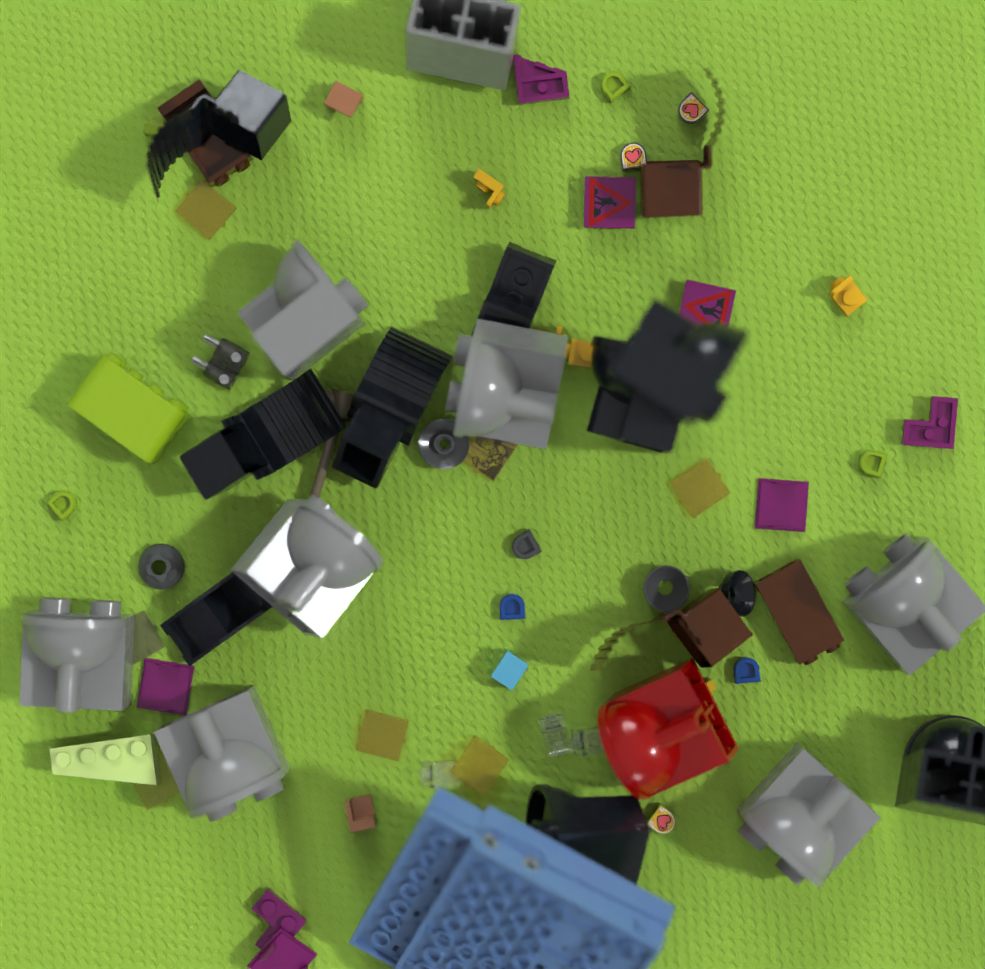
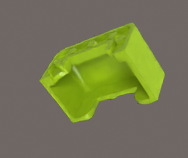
M109 353V355L103 354L67 404L147 463L156 464L190 418L191 414L186 411L189 407L178 399H166L162 396L164 391L155 384L151 383L148 386L141 380L144 376L133 368H130L128 371L125 367L127 362L118 355Z

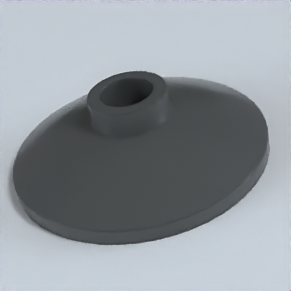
M437 419L429 423L421 432L419 450L421 456L429 465L438 469H450L459 465L467 456L469 437H454L456 421ZM442 439L449 441L447 449L440 447L439 443Z

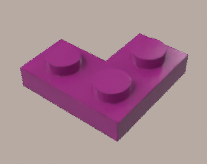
M931 396L929 421L904 419L901 445L954 449L958 398Z
M270 888L265 891L252 907L254 912L270 924L255 943L260 949L264 947L279 928H282L294 937L307 922L305 917Z

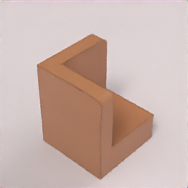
M335 81L324 104L326 108L334 112L337 110L348 117H352L359 103L364 101V96Z
M368 794L345 800L344 804L350 833L376 827L377 822L371 795Z

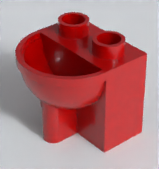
M693 657L615 692L598 710V730L608 761L622 785L631 795L639 800L648 799L657 793L728 763L739 749Z

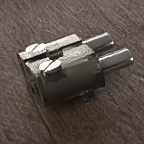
M206 334L202 341L216 349L213 357L207 363L194 356L191 364L204 370V377L230 391L239 377L241 369L246 364L250 352L225 338L219 341Z

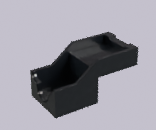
M509 242L478 319L530 329L557 260L542 256L520 245Z
M232 572L160 626L172 638L182 652L184 660L191 666L267 612L272 606Z

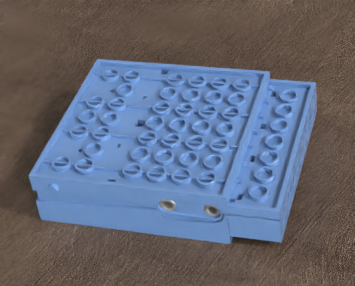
M438 786L364 911L349 944L390 965L393 969H648L661 951L665 939L663 933L670 924L675 906L495 807L488 805L486 810L483 811Z

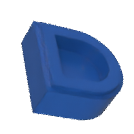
M508 594L502 598L500 602V620L525 619V603L519 595Z
M742 657L735 662L733 668L735 684L761 682L759 665L754 659Z

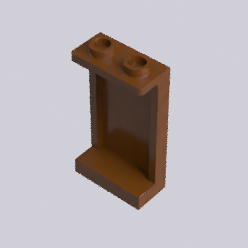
M199 79L159 106L158 110L166 120L170 121L174 115H180L183 111L189 110L200 96L206 95L210 98L212 96ZM212 135L203 146L192 149L189 155L206 178L208 184L211 187L215 185L220 187L230 180L229 175L235 171L240 173L250 167V161L253 160V157L247 152H242L239 148L234 149L232 146L226 145V141L215 135Z
M796 559L753 582L793 653L796 663L799 665L804 663L805 666L818 659V654L824 651L828 654L840 647L839 643L844 641L800 559Z

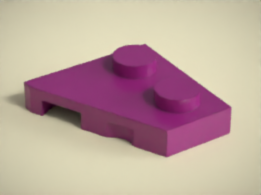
M517 54L513 56L519 105L569 99L566 71L548 67L546 64L537 61L533 62L524 59Z

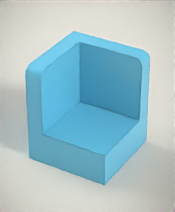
M507 649L492 672L491 677L513 690L527 669L528 664Z

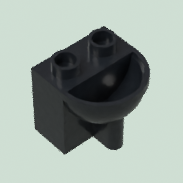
M654 298L606 376L686 426L696 424L698 419L706 424L709 421L712 423L729 397V394L718 387L740 352L749 332L742 328L737 329L733 326L717 322L696 324Z
M593 336L591 342L593 347L591 361L593 373L599 387L587 431L660 453H672L680 421L607 377L606 374L626 342Z
M942 716L928 721L919 727L910 737L904 750L895 807L985 825V727L963 716Z
M539 784L532 788L526 810L527 826L637 885L650 834L648 823L637 798L633 795L577 797L566 790L550 787L548 784Z

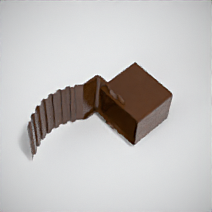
M703 68V70L707 73L706 77L711 79L712 87L716 89L715 97H718L717 107H719V112L716 114L718 120L714 124L715 130L711 132V138L703 148V163L699 160L648 161L647 164L640 162V207L643 217L702 216V169H709L712 166V146L717 141L716 136L721 133L720 127L721 124H724L723 114H725V109H723L725 100L721 96V93H723L722 89L718 87L717 84L719 82L712 77L713 73L709 68Z
M718 588L709 589L682 610L662 612L649 622L631 624L620 628V631L613 632L611 637L604 640V645H600L598 648L599 652L594 656L595 662L591 665L590 671L603 670L605 663L608 661L607 655L612 652L613 649L611 647L617 644L618 638L623 637L626 631H631L634 627L642 626L643 624L667 621L672 631L677 635L676 637L680 639L701 668L713 667L753 634Z

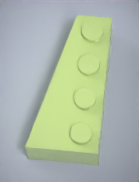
M155 734L50 749L52 773L56 775L149 785L162 784Z

